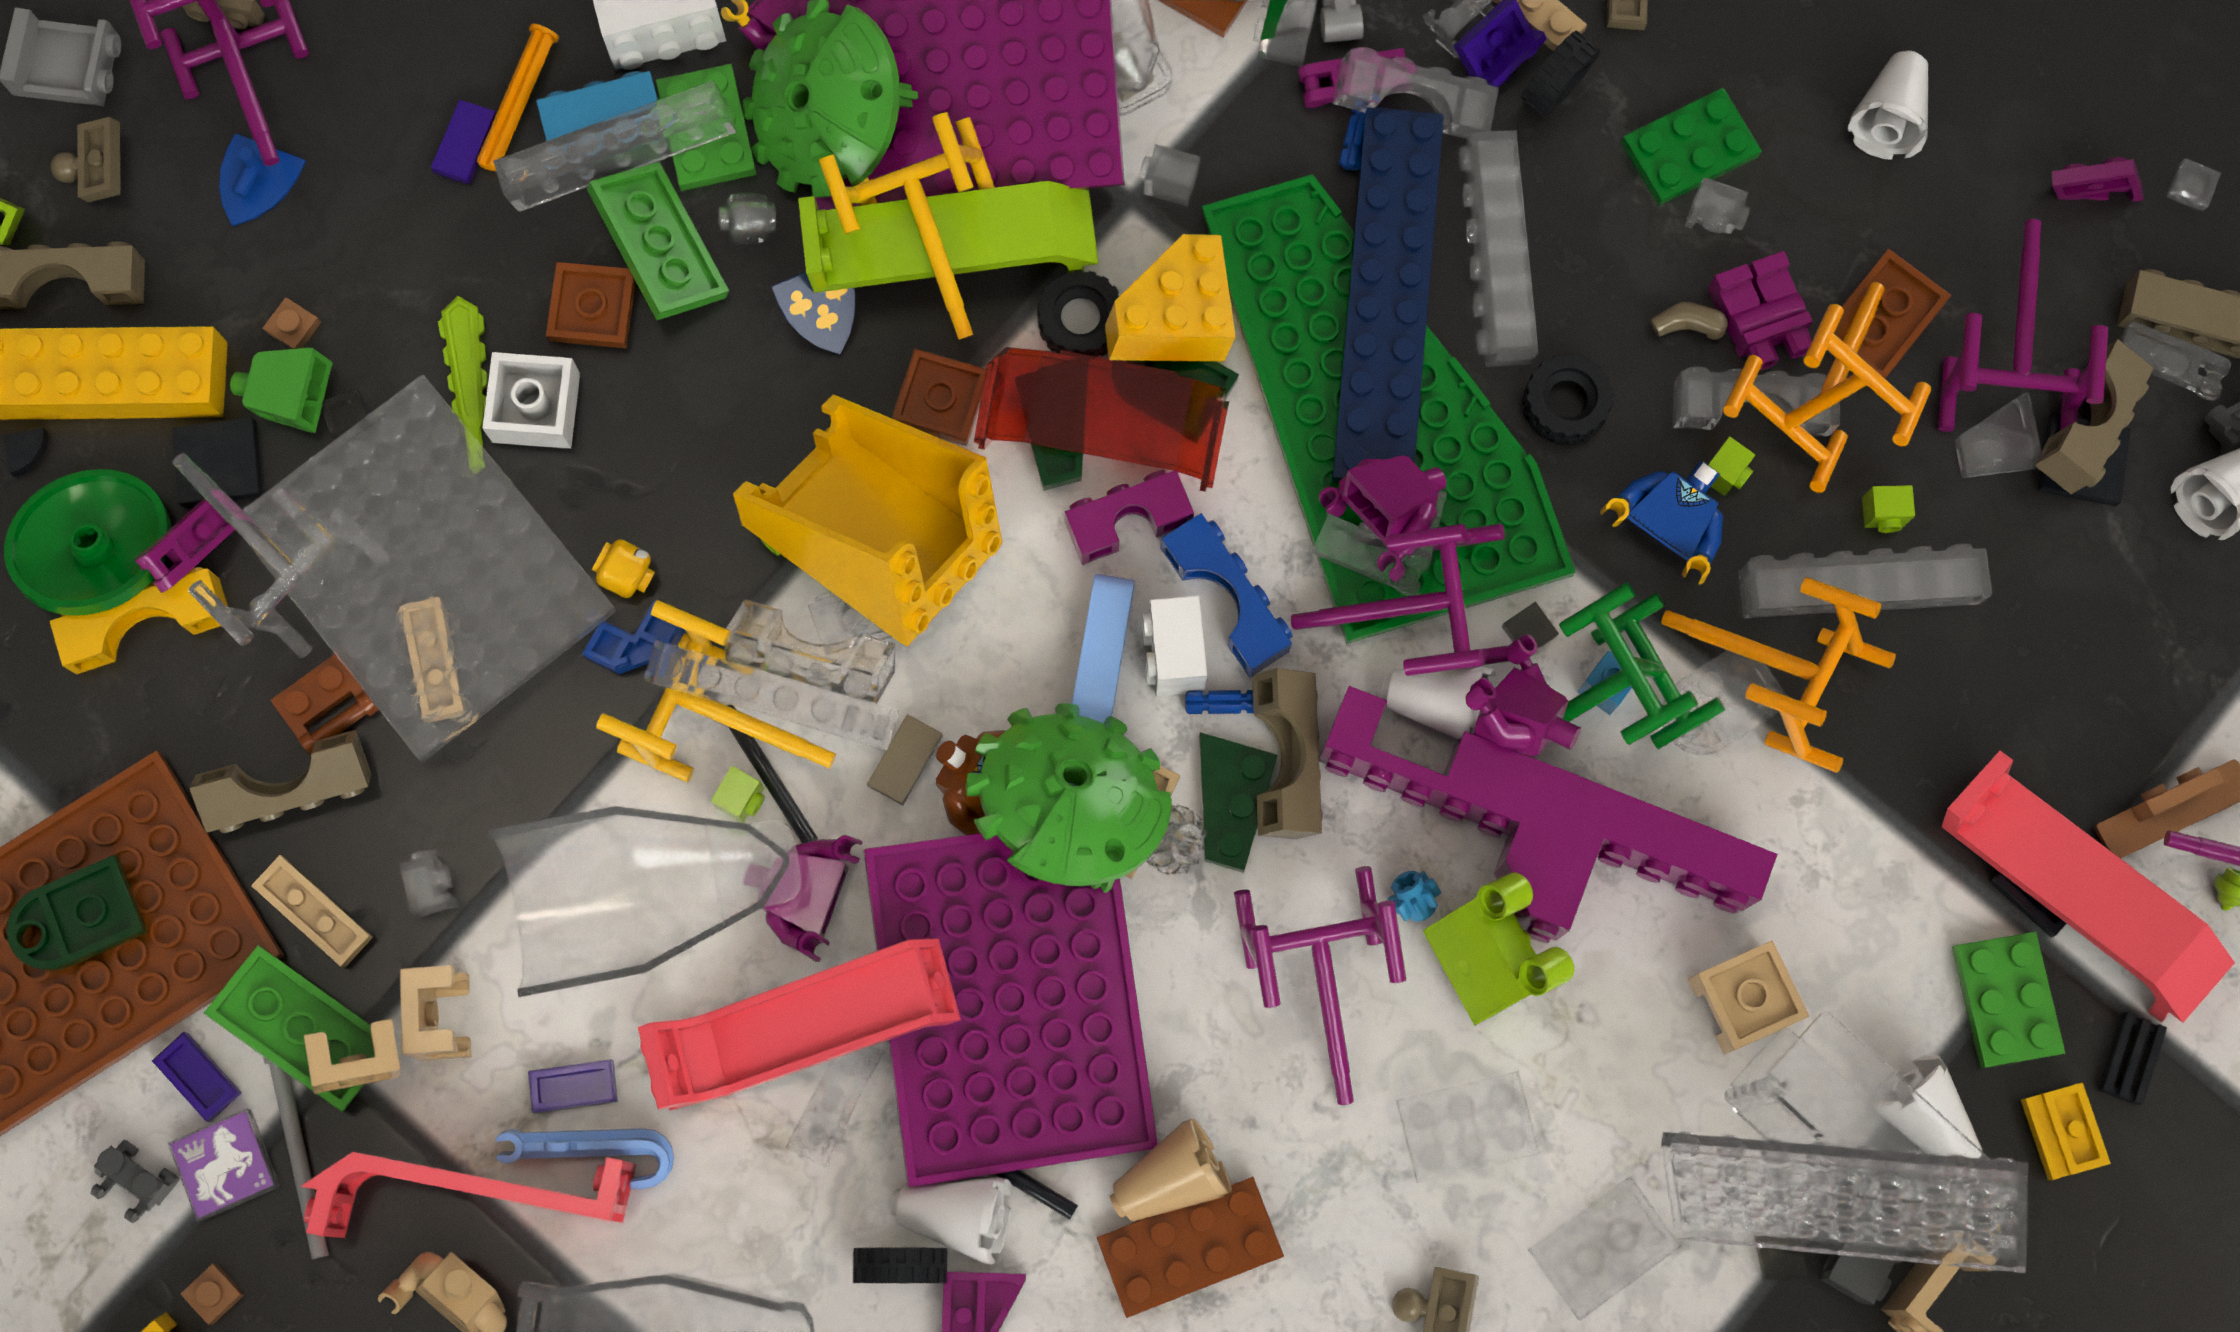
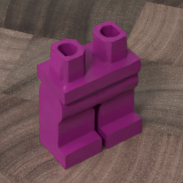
M1785 251L1753 261L1750 266L1745 264L1716 274L1707 289L1716 309L1723 312L1728 320L1726 330L1736 345L1735 349L1739 358L1749 357L1750 355L1760 357L1763 364L1759 371L1770 368L1778 362L1779 358L1773 346L1783 343L1790 359H1795L1806 355L1812 342L1808 328L1813 320L1809 311H1806L1804 301L1797 292L1788 271L1790 263Z

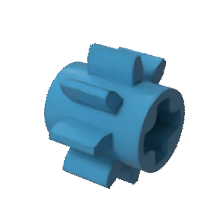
M1407 871L1395 878L1391 886L1395 895L1390 896L1387 901L1395 902L1396 914H1400L1403 921H1407L1410 918L1412 921L1419 922L1426 920L1434 914L1438 906L1434 898L1441 894V890L1434 878L1429 879L1425 871H1422L1420 874L1416 871Z

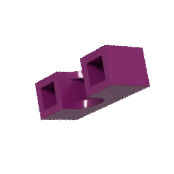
M1165 470L1155 471L1144 477V482L1129 487V484H1121L1108 490L1105 497L1094 501L1091 498H1083L1072 503L1069 506L1070 510L1065 511V524L1081 564H1087L1119 551L1120 541L1114 527L1124 516L1139 515L1144 517L1150 523L1156 537L1172 532L1194 518L1193 508L1177 470L1166 473Z

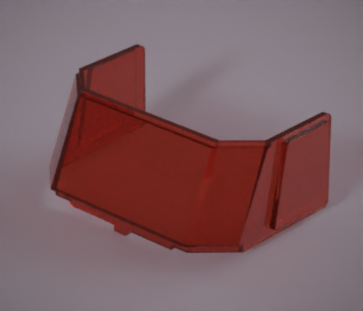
M1005 347L986 367L974 443L979 444L978 449L985 450L993 440L1025 442L1172 471L1177 470V472L1201 479L1199 491L1206 492L1207 487L1213 488L1230 401H1224L1226 388L1192 378L1177 376V371L1129 363L1126 360H1109L1108 358L1060 350V353L1044 350Z

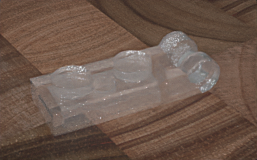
M2133 320L2125 326L2120 341L2154 368L2151 373L2152 375L2192 390L2203 399L2214 401L2220 398L2223 389L2220 382L2223 376H2227L2232 364L2229 359ZM2199 367L2204 368L2207 372L2206 376L2197 374Z
M1329 513L1312 551V554L1391 586L1407 596L1417 595L1421 586L1418 582L1422 572L1427 571L1431 562L1429 556L1417 550L1411 556L1406 554L1402 559V562L1407 565L1404 575L1397 581H1391L1389 572L1395 563L1387 565L1383 572H1380L1377 566L1379 555L1388 551L1387 546L1374 532Z

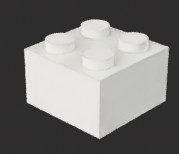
M492 352L482 427L492 443L571 449L580 372L573 359Z
M1199 596L1150 600L1149 612L1142 613L1143 622L1141 623L1143 646H1151V652L1146 653L1147 662H1145L1147 686L1155 685L1156 697L1184 695L1188 691H1202L1204 693L1207 667Z

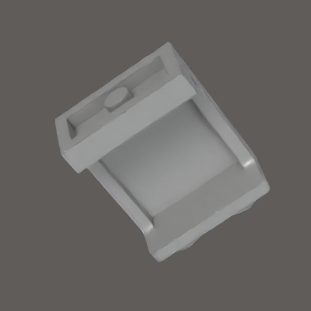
M15 8L1 65L0 82L14 96L104 106L106 95L113 88L112 68L114 59L121 52L120 36L108 20L99 19L97 27L38 20L30 9Z

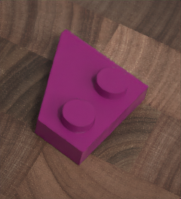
M2115 157L2105 160L2103 164L2086 166L2085 164L2075 163L2064 166L2062 170L2052 171L2053 188L2057 198L2060 200L2090 199L2107 201L2109 199V192H2130V201L2143 200V187L2134 159L2127 160L2126 158Z
M947 1272V1283L943 1285L942 1332H999L1026 1281V1274Z

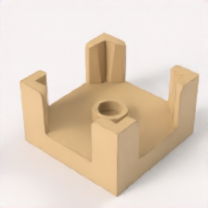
M1773 940L1688 978L1696 997L1705 996L1722 1033L1716 1035V1039L1723 1054L1737 1050L1810 1017Z
M452 965L400 969L402 1054L420 1061L471 1057V1039L469 1037H455L454 1032L450 1029L437 1030L439 1023L437 998L468 995L470 992L469 974L455 973V967Z
M392 1019L377 1021L371 1024L374 1057L366 1058V1054L352 1055L341 1058L340 1064L335 1065L331 1064L326 1033L319 1032L304 1035L314 1094L400 1078V1064Z

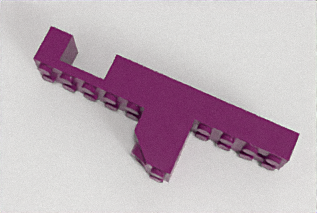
M1348 686L1319 761L1325 763V769L1335 775L1348 777L1350 773L1363 778V784L1373 790L1386 792L1388 788L1401 793V799L1411 805L1424 807L1426 803L1439 808V814L1449 820L1462 822L1464 818L1477 823V829L1493 837H1500L1501 833L1507 835L1494 875L1498 879L1515 872L1520 873L1529 881L1533 890L1532 902L1528 907L1514 913L1520 926L1527 929L1532 939L1549 943L1550 939L1557 941L1570 931L1597 856L1600 862L1612 867L1621 868L1622 864L1634 868L1637 870L1636 875L1647 881L1659 883L1662 879L1676 885L1675 891L1685 896L1698 898L1700 894L1714 900L1713 905L1729 913H1737L1738 910L1744 911L1762 900L1778 855L1777 853L1515 750L1501 747L1492 741L1466 731L1454 746L1444 775L1370 746L1387 700Z

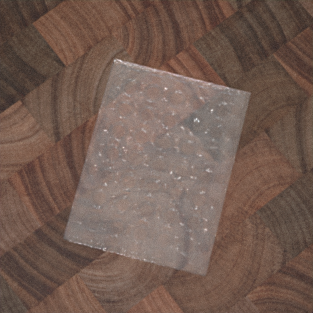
M424 374L420 375L230 519L233 526L416 758L422 763L617 612L608 598Z

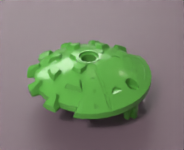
M828 0L808 1L807 14L794 20L790 13L782 14L772 24L776 35L766 50L757 49L754 51L749 67L756 74L752 97L743 99V116L747 120L753 119L758 142L751 147L753 155L763 165L770 161L779 171L777 185L787 191L796 193L798 183L809 184L812 186V193L815 198L831 197L819 159L834 155L842 179L848 178L853 187L864 181L874 171L888 149L895 131L899 107L911 108L912 100L918 99V92L912 91V85L899 83L897 64L891 46L883 31L868 14L851 5H846L842 15L829 13Z
M1060 703L1055 707L1056 714H1045L1035 717L1031 716L1027 708L1017 710L1007 719L1012 726L1011 728L1007 729L998 738L986 732L980 739L975 752L986 757L981 774L967 773L966 795L980 796L981 806L985 816L974 820L979 832L986 841L997 835L1013 851L1007 862L1030 876L1055 884L1069 886L1091 885L1093 889L1101 887L1104 893L1110 891L1116 879L1133 872L1152 856L1162 841L1168 827L1172 799L1170 792L1157 790L1153 771L1160 769V761L1151 748L1140 752L1131 741L1123 736L1127 732V727L1120 720L1110 716L1106 718L1104 723H1101L1091 718L1079 716V707L1075 704Z

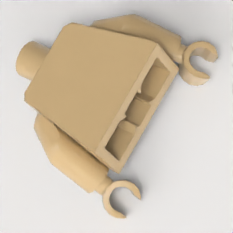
M432 1252L422 1253L400 1275L399 1279L392 1281L378 1297L379 1302L385 1297L391 1298L396 1304L395 1309L391 1313L396 1314L412 1298L413 1291L416 1290L423 1299L461 1332H504L507 1325V1319L504 1315L506 1310L497 1291L452 1252L445 1259Z

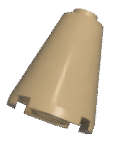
M1194 1118L1183 1121L1113 1184L1114 1193L1110 1195V1200L1121 1218L1127 1216L1133 1222L1222 1198L1232 1191L1231 1183L1222 1161L1217 1162L1212 1152L1215 1148L1211 1140Z

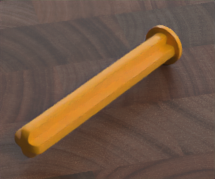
M530 24L529 26L531 35L477 158L479 166L489 171L495 172L499 169L551 45L559 40V36L555 32L542 25Z

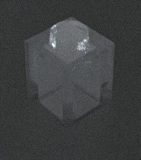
M1155 144L1152 157H1144L1139 173V178L1144 180V194L1188 206L1199 173L1200 156Z

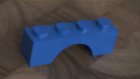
M1200 513L1161 538L1160 549L1182 581L1190 579L1210 580L1222 586L1231 595L1237 607L1238 622L1229 636L1227 646L1246 674L1251 678L1290 652L1292 645L1290 639L1293 635L1286 622L1281 617L1275 619L1267 608L1270 605V601L1263 589L1258 584L1253 587L1244 575L1248 571L1240 556L1236 552L1232 554L1228 552L1222 543L1225 540L1224 534L1214 520L1208 522L1203 514Z

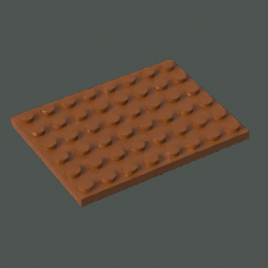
M157 750L0 847V1136L210 1004L257 945L277 959L284 957V954L210 832L206 833L198 812L166 759ZM112 855L119 857L148 933L62 970H41L31 967L18 959L11 950L7 938L8 919L16 903L34 889ZM31 926L24 932L23 944L26 948H33L40 942L42 932L38 926Z

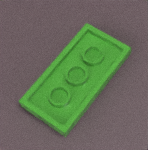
M660 162L589 182L587 191L656 320L726 299L729 289Z
M257 945L204 1011L205 1016L312 1092L313 1088L304 1035L319 1032L326 1033L332 1065L340 1064L341 1058L352 1055L366 1054V1058L374 1057L370 1024L259 945ZM364 1085L317 1093V1095L343 1113Z

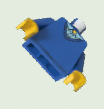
M1701 460L1687 479L1674 470L1670 474L1664 471L1653 472L1633 480L1616 498L1611 499L1602 507L1600 514L1602 515L1608 509L1616 511L1618 520L1612 524L1613 527L1620 525L1626 518L1687 561L1682 572L1684 578L1689 569L1700 571L1702 577L1698 584L1701 585L1710 573V564L1722 543L1723 515L1717 509L1719 502L1707 494V491L1719 477L1720 473Z

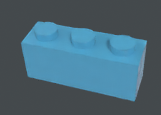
M639 71L629 72L620 79L608 82L594 81L586 84L581 89L569 92L555 91L549 93L545 98L536 100L546 140L554 158L666 129L658 94L650 71L643 73Z

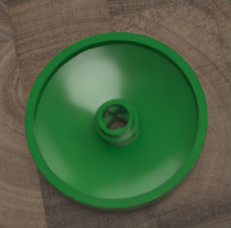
M93 469L72 473L56 479L38 490L18 510L11 521L5 538V565L8 574L21 593L30 602L44 610L56 614L75 616L103 612L132 599L153 581L154 577L147 569L142 570L134 559L172 528L170 517L156 492L144 481L131 474L110 469ZM166 554L161 558L163 563H165L167 559Z

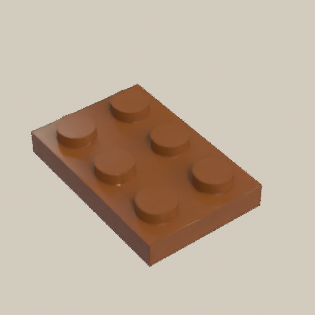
M1890 249L1884 253L1843 304L1844 313L1834 333L1842 341L1844 340L1869 285L1873 282L1881 283L1885 291L1857 354L1884 378L1889 375L1952 296Z

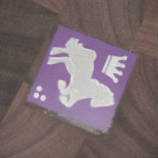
M246 1108L168 1143L196 1221H204L280 1187L251 1109Z

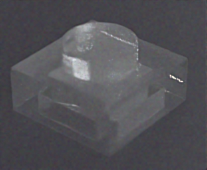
M2184 158L2178 165L2167 197L2203 212L2211 202L2221 172Z

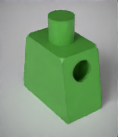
M314 348L257 352L253 356L249 373L235 372L232 375L230 381L231 391L234 395L243 396V406L263 419L310 433H316L332 361Z

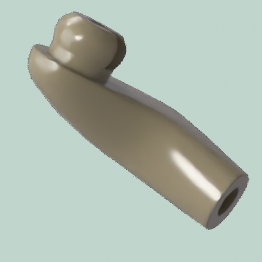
M1679 302L1649 320L1652 329L1658 337L1688 329L1705 333L1709 339L1716 340L1723 337L1728 326V320L1723 312L1692 302Z

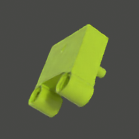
M1509 873L1483 885L1478 890L1476 898L1422 930L1474 1026L1531 995H1544L1569 982L1575 972L1571 956L1560 947H1551L1536 955L1530 944V934L1521 928L1514 913L1528 907L1533 898V890L1529 881L1520 873Z

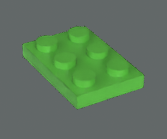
M732 64L656 80L681 191L757 175Z
M2036 932L1960 944L1952 947L1980 1069L2066 1054Z

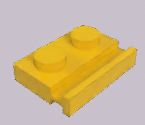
M2083 1082L2021 1099L2048 1181L2111 1164Z

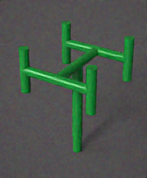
M1626 582L1559 623L1562 632L1566 637H1569L1595 622L1598 628L1591 632L1593 639L1599 646L1606 642L1621 667L1620 671L1569 700L1563 719L1570 722L1631 686L1645 709L1647 716L1621 730L1620 733L1625 742L1631 745L1676 718L1675 722L1650 736L1653 744L1659 750L1726 710L1721 700L1715 697L1690 712L1692 708L1699 705L1696 697L1690 690L1682 695L1679 693L1639 623L1641 620L1665 607L1658 593L1651 595L1617 617L1611 618L1609 612L1636 596L1630 584ZM1625 631L1640 658L1633 656L1621 632ZM1646 677L1654 680L1667 704L1661 705Z

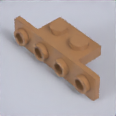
M2233 759L2206 773H2202L2200 767L2176 777L2180 785L2167 791L2163 783L2142 793L2141 796L2144 802L2096 824L2094 830L2103 846L2120 859L2163 839L2168 830L2178 832L2239 803V762Z

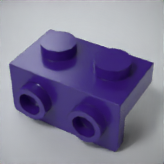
M1502 0L1453 47L1473 82L1497 87L1505 83L1510 78L1511 73L1525 60L1533 57L1537 49L1547 40V37L1543 31L1531 29L1517 0Z

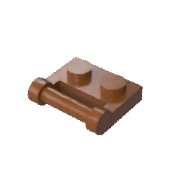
M338 652L270 700L310 756L317 740L338 735L366 714L371 717L380 710L372 696ZM352 695L355 696L357 701L315 732L311 733L308 727Z

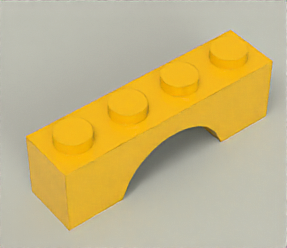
M195 567L167 591L160 592L152 581L132 599L112 609L89 615L75 616L62 614V617L51 620L50 625L62 666L77 675L116 662L117 649L125 633L136 623L147 618L168 617L175 619L193 635L231 623L232 618L220 578L208 568Z

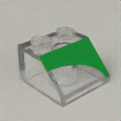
M1262 0L1261 7L1268 8L1265 20L1258 18L1253 41L1260 43L1258 57L1295 66H1303L1318 0Z

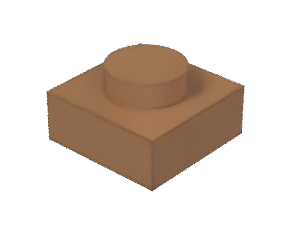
M285 297L262 329L266 334L288 348L298 349L305 346L320 326L321 321L318 317Z
M214 1263L181 1293V1296L208 1325H214L245 1295L218 1264Z

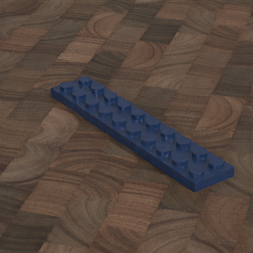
M1366 107L1332 482H1339L1349 469L1354 468L1363 459H1390L1403 455L1409 457L1415 463L1444 114Z

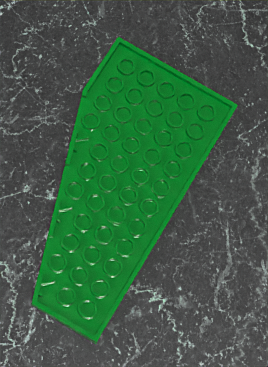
M1313 174L1203 205L1201 213L1208 234L1221 235L1230 299L1333 606L1339 607L1440 591L1446 592L1440 549L1430 551L1428 546L1415 549L1411 556L1406 554L1402 559L1405 566L1404 575L1397 581H1391L1389 572L1396 563L1387 565L1383 572H1380L1377 566V559L1380 554L1388 551L1387 546L1348 504L1344 514L1338 518H1331L1326 512V507H1323L1319 501V494L1322 489L1326 487L1337 489L1340 486L1339 482H1332L1354 230L1341 215L1342 211ZM1426 324L1415 464L1422 472L1438 467L1446 478V487L1439 491L1436 505L1437 516L1430 529L1464 524L1466 529L1502 524L1505 530L1504 540L1456 547L1465 609L1573 577L1576 572L1537 462L1531 454L1525 452L1490 407L1491 403L1458 360L1455 357H1451ZM1448 608L1431 612L1341 624L1340 627L1346 644H1350L1449 614Z

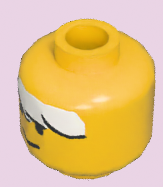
M618 539L613 544L606 542L591 569L596 572L595 578L598 585L622 598H630L636 590L644 593L655 573L648 568L651 563L650 554L623 539Z

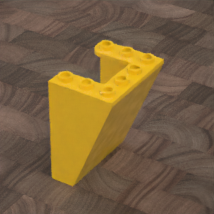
M833 394L821 406L822 412L831 417L830 427L826 431L817 428L812 433L816 448L776 488L764 483L758 487L745 481L733 493L741 524L899 643L908 647L919 634H922L927 629L933 618L951 603L955 594L966 582L971 581L975 577L978 569L989 557L998 552L1003 543L987 459L984 456Z

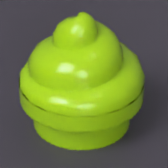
M2226 867L2224 873L2218 874L2214 882V887L2218 891L2217 899L2221 904V909L2224 911L2231 910L2234 906H2240V871Z

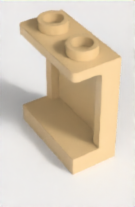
M1967 1229L1940 1231L1881 1310L1891 1318L1888 1324L1897 1332H1944L1927 1318L1926 1312L1958 1269L1961 1268L1963 1271H1991L2001 1257Z

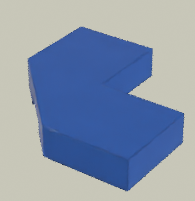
M653 600L634 635L601 620L581 655L617 674H622L672 655L685 633V629L652 616L651 610L656 602Z

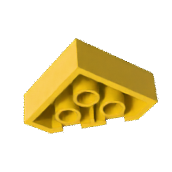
M1183 234L1114 301L1105 324L1109 360L1225 361L1236 336L1221 235Z

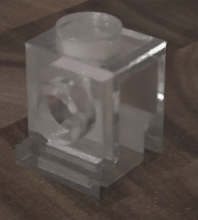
M1704 177L1695 192L1684 226L1692 229L1696 222L1702 224L1706 230L1713 233L1726 232L1731 234L1734 228L1742 230L1750 212V208L1744 206L1748 192Z
M435 850L414 853L410 856L411 861L399 864L410 912L421 917L460 906L458 898L448 893L447 889L453 887L451 873L447 864L442 865L441 861L436 858Z

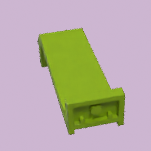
M1042 181L926 197L953 275L1045 262L1062 263L1067 266L1068 273H1072L1074 270L1084 272L1083 266L1099 264L1089 190L1069 188L1068 185ZM814 196L798 198L806 274L814 293L935 277L908 199L853 206L860 229L845 234L836 209L819 210Z

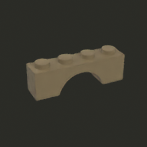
M109 242L107 246L102 247L72 243L67 245V248L30 245L28 249L12 250L8 247L0 246V309L26 308L30 298L38 288L51 280L64 277L77 278L87 282L90 291L103 305L144 304L145 259L128 243Z
M2119 339L2107 345L2103 403L2090 404V425L2085 426L2074 422L2050 436L2035 466L2070 494L2085 486L2090 488L2096 485L2106 472L2103 466L2108 457L2120 445L2118 437L2121 431L2132 421L2135 415L2132 410L2136 402L2144 396L2149 388L2146 382L2154 368Z
M1275 668L1253 675L1254 716L1262 720L1271 729L1277 739L1281 755L1280 771L1276 781L1267 791L1257 795L1258 836L1300 839L1321 834L1323 814L1320 794L1321 772L1319 769L1316 673Z
M355 729L317 740L311 753L309 767L301 775L290 781L282 783L262 782L247 775L235 763L196 774L189 789L206 833L220 830L221 833H228L241 828L244 822L260 818L262 822L270 821L282 816L285 810L300 807L301 810H309L323 804L324 799L338 795L342 799L357 796L365 790L364 788L368 787L372 773Z

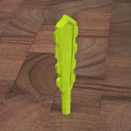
M457 296L441 311L442 318L438 321L440 337L446 340L447 346L443 349L445 364L451 368V373L447 376L449 390L455 393L456 396L451 402L453 415L460 419V423L465 428L469 467L471 471L486 469L481 429L483 427L486 396L483 395V390L488 386V375L482 369V363L487 360L486 345L480 341V336L485 332L484 317L479 314L478 307Z

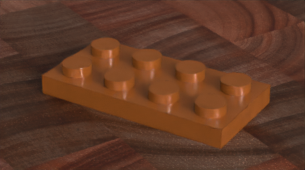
M1254 1177L1231 1185L1232 1191L1222 1198L1148 1217L1096 1237L1126 1318L1284 1257Z

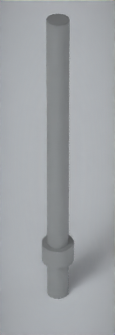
M263 1057L264 1064H269L304 1222L307 1203L311 1197L315 1198L316 1194L314 1189L301 1187V1185L312 1179L290 1076ZM304 1222L305 1231H306L308 1224ZM306 1233L312 1260L328 1256L325 1236Z

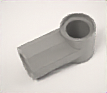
M1321 0L1320 26L1324 43L1363 38L1362 10L1360 4H1356V0Z

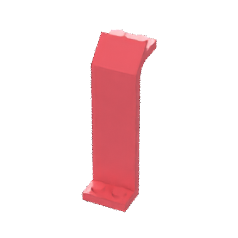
M1999 751L1947 808L1942 828L2140 979L2155 996V1002L2148 1011L2149 1014L2162 1023L2171 1013L2184 1023L2235 964L2234 960L2206 922L2011 777L2009 771L2013 760L2002 751Z
M939 939L906 940L709 1013L682 1020L650 1022L638 1027L641 1039V1051L646 1059L651 1079V1092L656 1099L658 1109L669 1108V1111L726 1097L915 1030L930 1026L948 1025L960 1021L961 1018Z
M352 1152L301 1185V1187L317 1190L315 1198L311 1197L305 1209L304 1222L308 1224L306 1233L325 1237L345 1238L357 1190L367 1179L379 1175L623 1223L631 1191L629 1182L634 1178L637 1164L606 1157L605 1166L599 1165L596 1170L593 1190L598 1191L597 1200Z

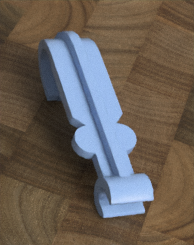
M644 1128L521 1132L516 1129H509L496 1137V1141L508 1140L515 1145V1151H502L496 1156V1159L502 1163H512L517 1159L654 1156L659 1164L658 1170L654 1174L632 1178L629 1182L632 1189L650 1188L661 1183L671 1171L674 1160L672 1146L667 1138L656 1130Z

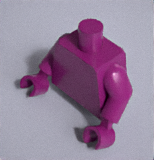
M1403 455L1390 459H1363L1354 468L1348 470L1347 474L1339 481L1340 486L1337 489L1334 487L1322 489L1319 494V501L1323 507H1326V512L1331 518H1338L1344 514L1348 504L1386 545V537L1388 535L1430 529L1437 516L1436 505L1439 491L1446 487V478L1438 467L1422 472L1409 457ZM1416 548L1383 552L1377 559V566L1380 572H1383L1390 563H1396L1389 572V578L1391 581L1399 580L1405 573L1402 559L1406 554L1411 556Z
M1524 634L1511 643L1506 650L1508 660L1513 664H1520L1521 670L1514 667L1496 688L1485 678H1481L1471 685L1470 691L1465 698L1466 704L1472 710L1477 711L1480 709L1473 734L1492 741L1501 747H1507L1530 756H1538L1550 741L1571 750L1577 742L1581 727L1563 719L1568 700L1566 696L1552 689L1546 683L1538 663H1532L1530 657L1537 652V643L1531 635Z
M842 835L838 839L815 840L795 845L789 852H780L774 868L755 862L750 864L744 885L764 892L760 907L766 912V923L784 945L800 951L815 962L821 960L820 957L814 954V950L820 943H824L827 946L830 944L824 936L849 869L846 862L840 860L857 864L860 858L850 855V850L855 844L862 845V840L848 835Z

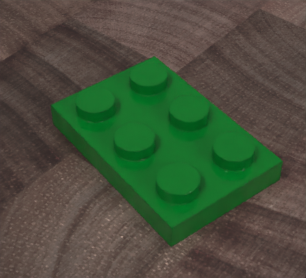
M1724 87L1625 135L1621 141L1658 206L1758 158L1762 152Z

